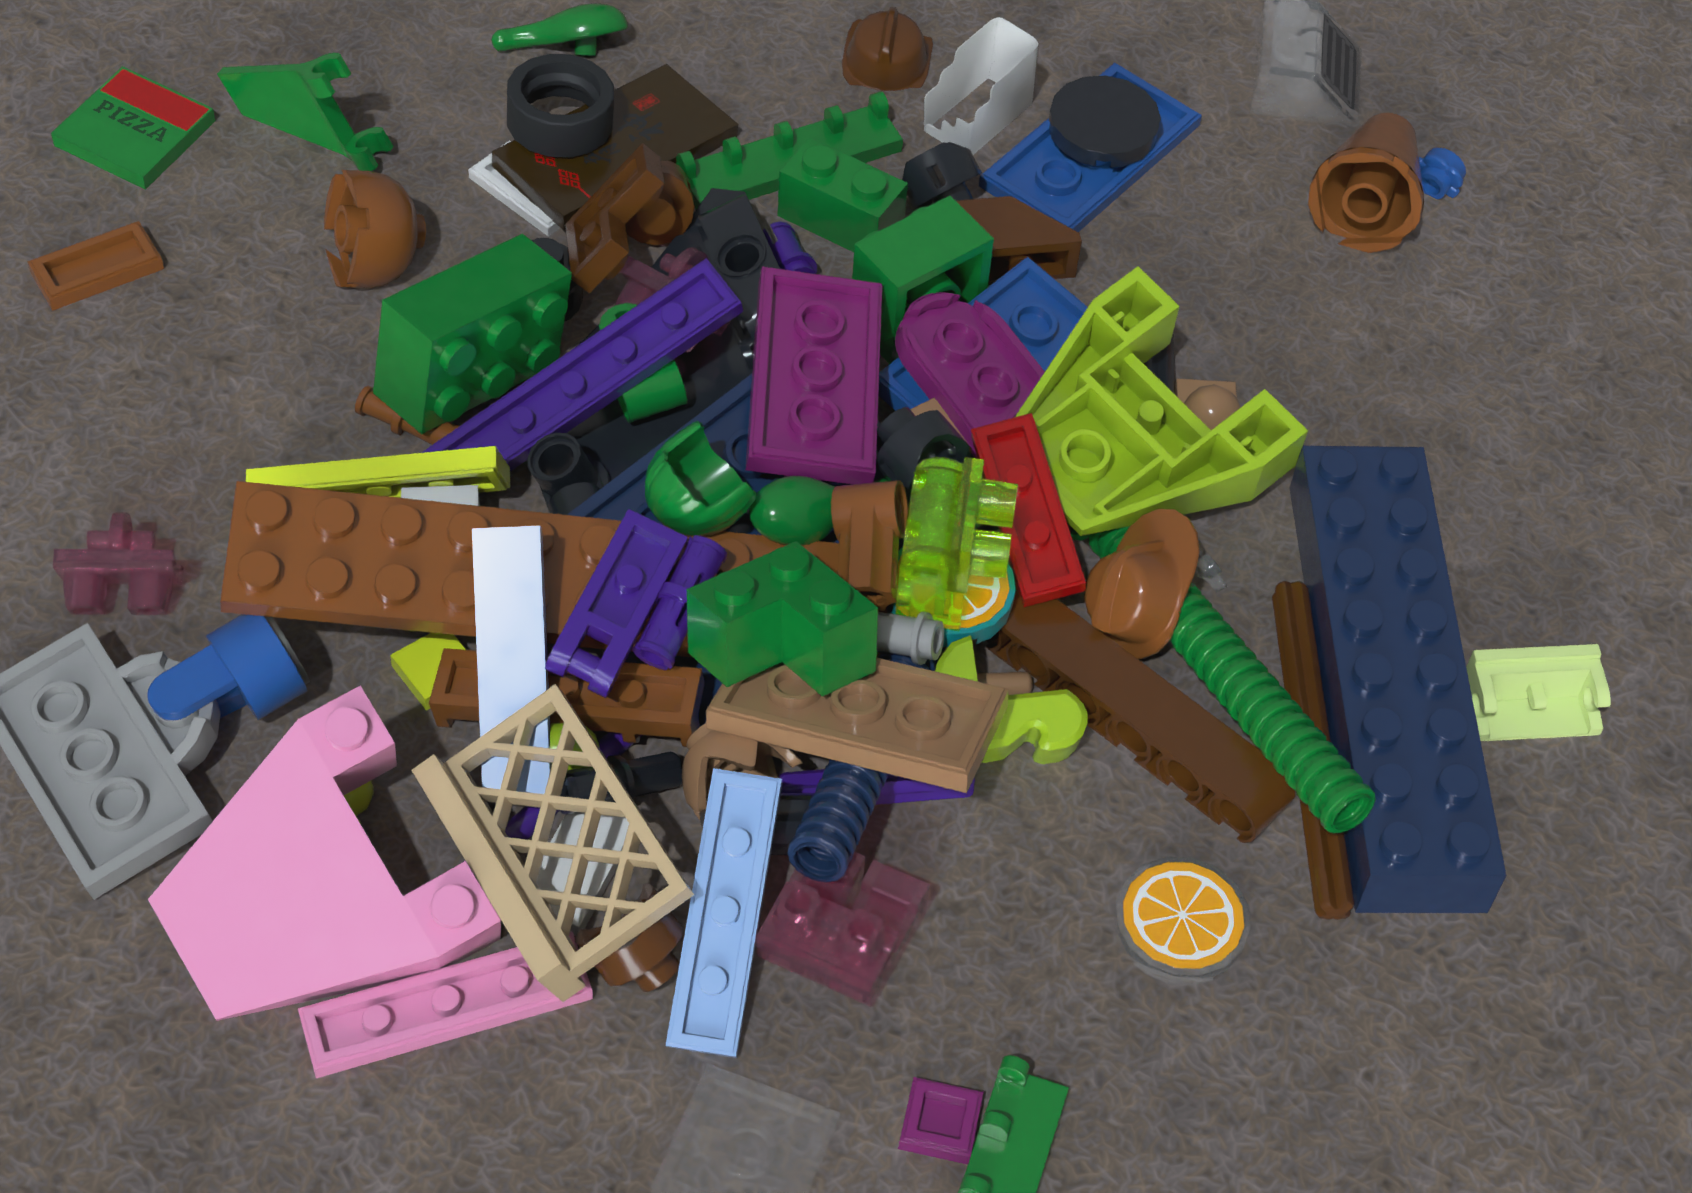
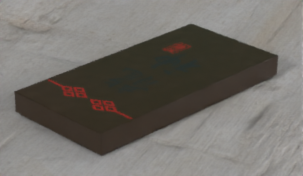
M665 64L614 90L613 130L606 142L592 152L571 158L547 157L529 151L516 140H513L492 151V167L551 218L555 224L562 230H565V224L642 143L659 155L661 161L676 163L677 154L690 151L694 160L723 146V140L734 136L737 137L739 124L668 64ZM585 104L565 115L583 112L589 106Z

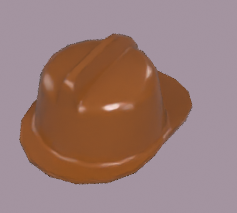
M1156 509L1142 515L1128 528L1116 552L1101 558L1091 569L1087 578L1084 600L1093 628L1103 631V634L1138 659H1144L1158 653L1171 639L1178 622L1181 607L1194 577L1200 549L1198 533L1188 517L1175 509Z

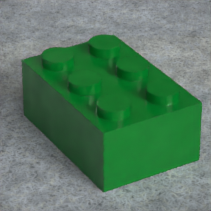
M522 233L382 299L373 394L422 435L445 422L456 420L464 412L491 398H498L512 387L530 379L559 359L572 272Z

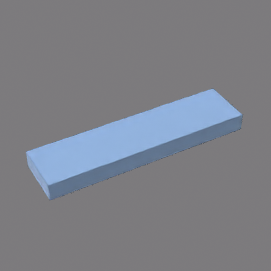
M541 526L472 529L480 737L549 689L548 670L545 669L548 657L543 533ZM550 716L534 726L529 746L550 748ZM492 756L481 764L482 787L500 789L509 758ZM525 760L516 791L544 794L552 768L551 762Z
M713 768L692 888L694 895L690 900L666 1047L737 1058L782 789V779Z

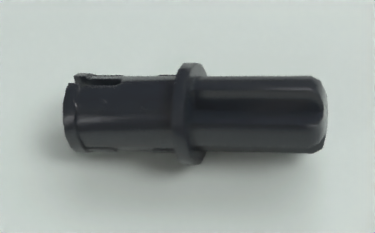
M670 751L631 760H625L621 755H610L606 758L632 799L641 795L665 791L682 784L681 759L674 752ZM593 767L567 770L560 796L589 799L596 774ZM607 791L605 801L615 802L609 791ZM561 810V813L566 815L574 813L572 811Z

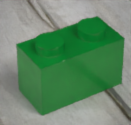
M809 137L779 171L777 216L854 252L855 243L862 240L867 234L877 230L880 231L905 218L908 183Z

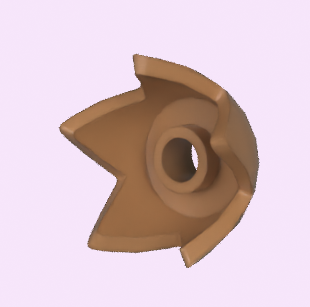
M705 723L689 737L686 744L689 751L684 757L682 767L685 799L700 820V811L707 807L706 797L710 790L713 768L777 778L773 757L781 759L792 768L803 762L790 749L707 729Z

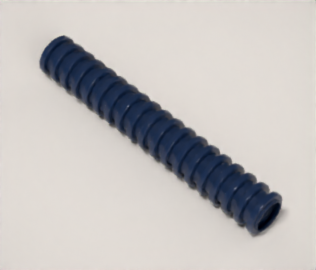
M884 652L877 656V658L935 671L937 661L939 660V658L937 660L927 659L925 664L918 665L914 664L909 656ZM829 760L787 851L790 863L799 873L809 879L828 883L837 881L846 874L849 862L852 860L856 846L859 844L862 833L867 826L869 816L872 814L882 787L886 783L887 773Z

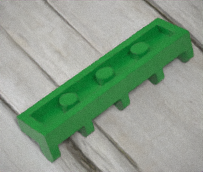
M880 91L869 95L867 107L842 114L839 106H831L825 108L824 120L793 130L788 121L774 124L773 136L741 145L738 138L734 136L723 140L722 152L694 160L691 152L686 151L677 154L676 164L683 169L689 178L694 207L697 210L711 188L743 191L749 200L778 191L779 171L809 137L864 163L902 152L903 138L888 118V100L885 94Z
M1012 1055L1004 1056L958 1193H1037L1069 1087L1029 1075L1030 1066L1024 1059Z

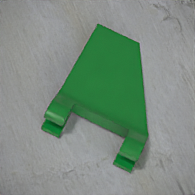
M328 53L300 64L223 67L217 73L242 115L342 154L349 158L359 171L375 170L378 167V163L373 154L380 151H391L394 147L382 127L368 128L356 134L353 132L332 96L336 91L330 81L336 78H348L351 75L348 66L339 53Z

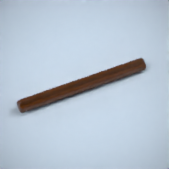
M1282 581L1275 586L1272 602L1284 689L1291 695V700L1296 701L1301 706L1303 713L1307 714L1314 721L1315 727H1318L1326 735L1327 741H1330L1309 591L1307 586L1301 581L1292 583ZM1300 800L1315 913L1321 919H1346L1350 916L1351 909H1353L1354 898L1344 832L1329 833L1321 825L1320 819L1316 818L1309 811L1308 804Z

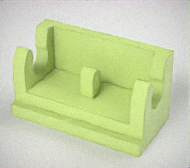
M1599 645L1473 650L1466 668L1480 741L1600 735L1603 731V724L1598 708L1610 707L1611 699L1609 686L1600 660L1602 654Z

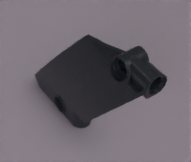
M711 188L694 212L692 222L686 231L672 240L651 268L619 303L640 304L706 258L741 301L743 307L741 314L674 359L685 387L687 404L628 423L617 398L569 432L549 434L538 440L530 449L527 458L528 469L541 488L549 513L562 515L570 513L752 374L754 356L752 350H754L758 286L761 268L780 269L745 192ZM598 324L597 327H596L585 339H583L578 345H580V344L583 343L585 340H587L588 338H590L591 336H593L594 334H596L597 332H599V331H600V329H599V324Z

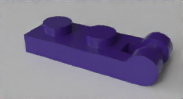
M628 509L548 657L545 669L562 678L568 672L588 682L589 691L607 698L657 602L658 594L664 582L668 581L682 555L688 537ZM586 635L608 645L602 658L579 648Z

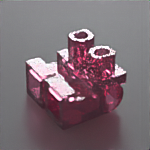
M856 852L849 862L846 874L837 881L829 883L818 882L805 877L795 869L789 882L786 881L756 936L755 947L758 948L757 957L873 1007L926 915L930 884L875 860L872 861L864 876L865 856Z

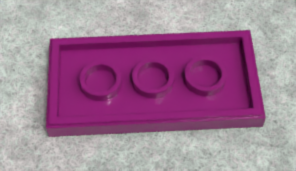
M769 267L761 268L758 286L745 470L786 476H805L817 480L846 484L873 483L876 472L882 283Z

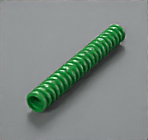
M1130 526L1090 534L1088 539L1090 549L1100 559L1116 552L1118 545ZM1191 583L1181 607L1178 622L1169 640L1173 648L1194 669L1197 677L1205 682L1207 689L1216 695L1217 701L1227 708L1228 714L1238 721L1239 727L1250 736L1253 744L1261 748L1263 756L1273 763V768L1280 775L1284 776L1285 782L1293 790H1296L1299 799L1308 804L1309 811L1316 818L1320 819L1321 825L1329 833H1341L1359 825L1374 806L1376 800L1375 792L1367 784L1363 783L1362 777L1354 769H1351L1350 763L1342 755H1339L1338 749L1330 741H1327L1326 735L1318 727H1315L1314 721L1307 714L1303 713L1301 706L1296 701L1291 700V695L1288 691L1280 686L1276 677L1268 673V668L1260 660H1257L1256 654L1245 645L1244 640L1239 635L1234 633L1231 625L1223 620V616L1212 607V603L1202 595L1200 589Z

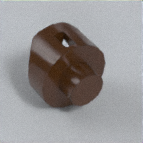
M661 161L665 183L658 200L648 210L644 212L638 210L625 224L627 235L640 243L659 245L672 242L676 236L682 235L692 222L694 202L690 181L683 169L674 162Z
M649 883L643 884L642 892L636 902L644 903L658 892ZM670 912L595 965V968L610 986H619L634 980L643 992L654 990L667 982L679 969L680 962L672 950L681 939L684 927ZM602 926L592 929H580L575 940L579 948L600 935Z

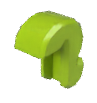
M971 635L951 642L937 661L935 672L978 682ZM1068 689L1008 695V708L981 763L1003 760L1024 742H1030L1034 745L1035 751L1032 756L1034 762L1049 764L1067 759L1076 750L1088 723V714L1084 704Z

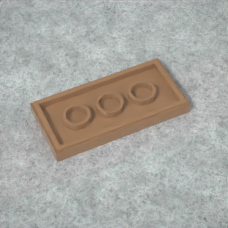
M877 658L875 672L822 697L781 662L729 687L722 684L706 709V728L967 793L1008 708L1009 689Z

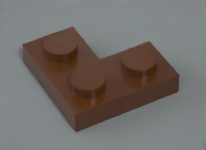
M642 143L565 224L570 271L572 272L571 280L589 293L603 279L611 280L622 270L629 253L625 224L638 210L644 212L651 208L662 193L665 182L660 156Z

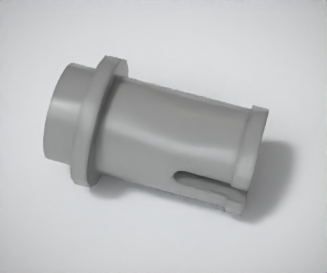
M878 612L877 652L909 656L912 662L918 665L925 664L927 659L937 660L939 658L944 643V625L942 621L933 620L929 612H921L917 617Z

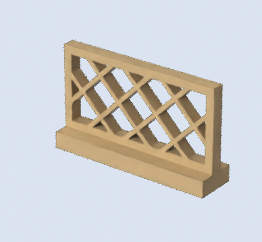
M556 684L443 763L433 754L412 769V772L535 978L562 1002L586 986L581 975L694 895L576 711ZM557 711L564 721L557 749L529 746L534 726ZM575 740L583 752L573 751ZM492 756L509 758L500 789L477 787L469 772ZM525 760L553 763L544 794L516 791ZM569 765L587 766L595 769L596 774L589 799L560 796ZM607 791H609L615 802L605 801ZM487 802L496 803L494 812H492ZM512 804L540 808L532 840L510 838L505 833ZM556 810L585 813L576 846L548 842ZM601 815L624 817L629 822L622 851L592 848ZM640 842H642L649 854L638 853ZM518 852L528 853L525 864ZM544 855L573 859L564 892L541 890L538 887L537 879ZM589 861L618 864L610 898L580 895ZM634 867L658 869L669 884L644 903L625 900ZM549 904L560 905L558 916H556ZM576 908L606 911L600 935L577 950L569 937ZM622 914H628L621 919Z

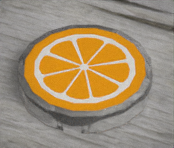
M1163 857L1142 864L1125 879L1113 910L1114 935L1121 949L1124 947L1126 953L1134 959L1133 964L1143 973L1171 985H1200L1214 980L1215 976L1223 974L1227 969L1229 971L1240 960L1251 931L1249 905L1237 883L1218 867L1192 857Z

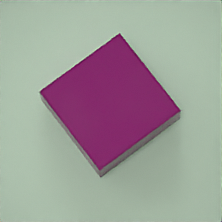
M913 1077L898 1149L968 1165L983 1092Z

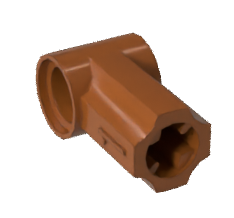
M900 480L836 486L832 492L831 514L834 532L839 541L838 575L876 605L878 611H885L889 604L897 602L899 539L907 536L909 527L908 500L904 485Z

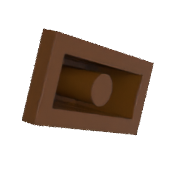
M1012 196L956 201L994 238L988 285H992L1026 257H1029L1054 279L1076 277L1082 244L1079 232Z

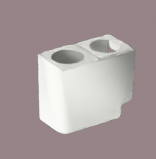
M1000 17L994 18L958 47L953 63L942 71L938 84L926 94L924 99V131L942 143L952 142L966 147L974 155L1032 105L1038 53L1037 40L1011 22ZM988 78L996 82L991 88L990 100L976 111L973 122L967 123L960 118H956L954 127L946 120L942 121L941 129L932 126Z

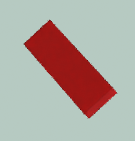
M1032 413L971 429L972 442L1023 607L1086 591V581Z

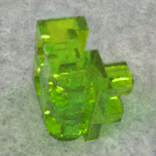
M933 457L923 460L916 466L900 560L895 614L917 617L921 612H929L933 620L943 622L944 629L960 631L964 595L967 593L969 575L1006 578L1012 534L976 530V523L1012 528L1018 484L982 479L983 459L964 457V464H961L953 459Z

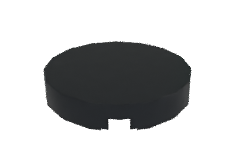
M1106 75L1087 76L1067 83L1054 95L1049 113V131L1051 139L1060 150L1080 163L1096 166L1097 160L1102 162L1111 161L1110 167H1124L1142 160L1154 148L1161 117L1157 103L1144 89L1124 79Z

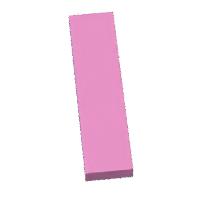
M572 931L569 933V937L576 949L579 950ZM518 947L301 1007L298 1008L315 1077L320 1078L593 999V992L585 972L581 975V978L586 986L562 1002L537 981Z

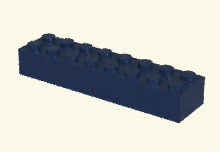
M1303 445L1289 489L1303 579L1309 591L1330 741L1338 749L1339 755H1342L1350 763L1351 769H1354L1362 777L1363 783L1367 784L1375 792L1376 798L1368 816L1359 825L1344 832L1355 913H1488L1507 875L1424 447Z

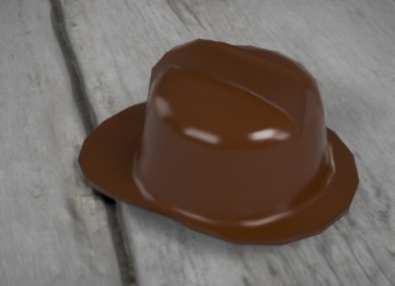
M890 7L888 11L870 14L863 20L858 19L853 22L847 34L842 59L843 76L849 85L864 86L880 91L921 88L928 76L933 47L932 38L923 36L915 21L907 15L899 13L896 7Z

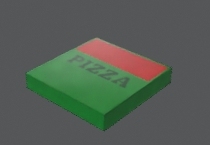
M122 66L51 132L55 147L146 190L216 120L213 108Z

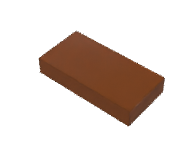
M139 221L27 261L30 272L52 311L164 269L160 254Z

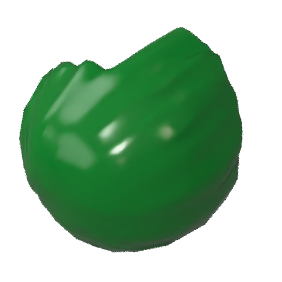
M695 421L680 430L663 444L649 463L645 476V499L653 515L666 527L687 537H694V535L711 536L726 530L747 512L756 498V492L752 490L747 482H742L736 471L711 449L707 436L704 433V426L699 421Z

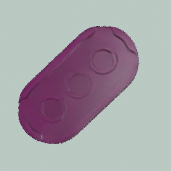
M947 292L928 294L912 302L896 331V350L904 367L929 400L935 397L972 448L971 454L979 463L971 438V429L1014 418L1045 371L1002 317L989 306L976 300L973 306L966 302H960L958 300L961 295Z

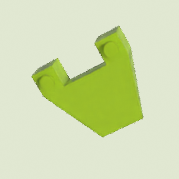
M1139 266L1092 300L1015 416L1018 417L1032 413L1066 521L1080 536L1131 526L1142 515L1156 509H1175L1185 515L1252 501L1296 466L1308 430L1266 389L1210 430L1158 379L1144 363L1170 344L1180 306Z

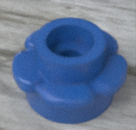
M1433 148L1428 151L1424 158L1419 157L1423 192L1435 199H1441L1445 194L1454 198L1460 193L1459 188L1463 185L1466 167L1459 156L1445 148Z

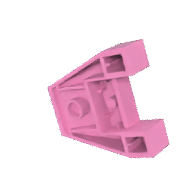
M361 685L304 715L293 724L148 899L216 1021L376 987L451 966L500 939L501 919L466 861L403 896L346 801L344 795L397 766L395 742Z

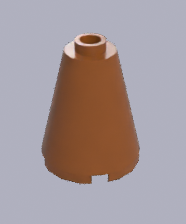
M1380 113L1369 118L1320 165L1314 174L1309 190L1308 206L1314 223L1322 232L1325 228L1331 234L1346 238L1339 242V245L1367 253L1392 249L1400 244L1402 239L1412 230L1414 231L1421 219L1424 208V192L1416 133L1411 123L1398 114Z

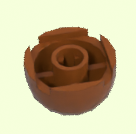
M341 170L343 174H335L331 180L324 215V230H334L335 243L341 260L325 249L337 287L355 288L384 286L398 279L412 263L416 249H421L424 246L426 239L424 216L416 213L414 202L403 186L386 174L371 171ZM350 253H353L352 261H351V265H350L349 256H348V255H349Z

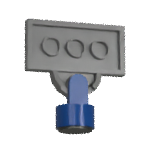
M241 614L205 635L210 645L182 662L167 658L164 651L139 655L119 668L115 667L93 630L86 623L0 673V745L93 900L200 836L213 822L185 776L206 759L218 737L219 722L222 717L247 705L255 718L260 720L308 691L305 684L309 683L310 680L289 642L272 617Z

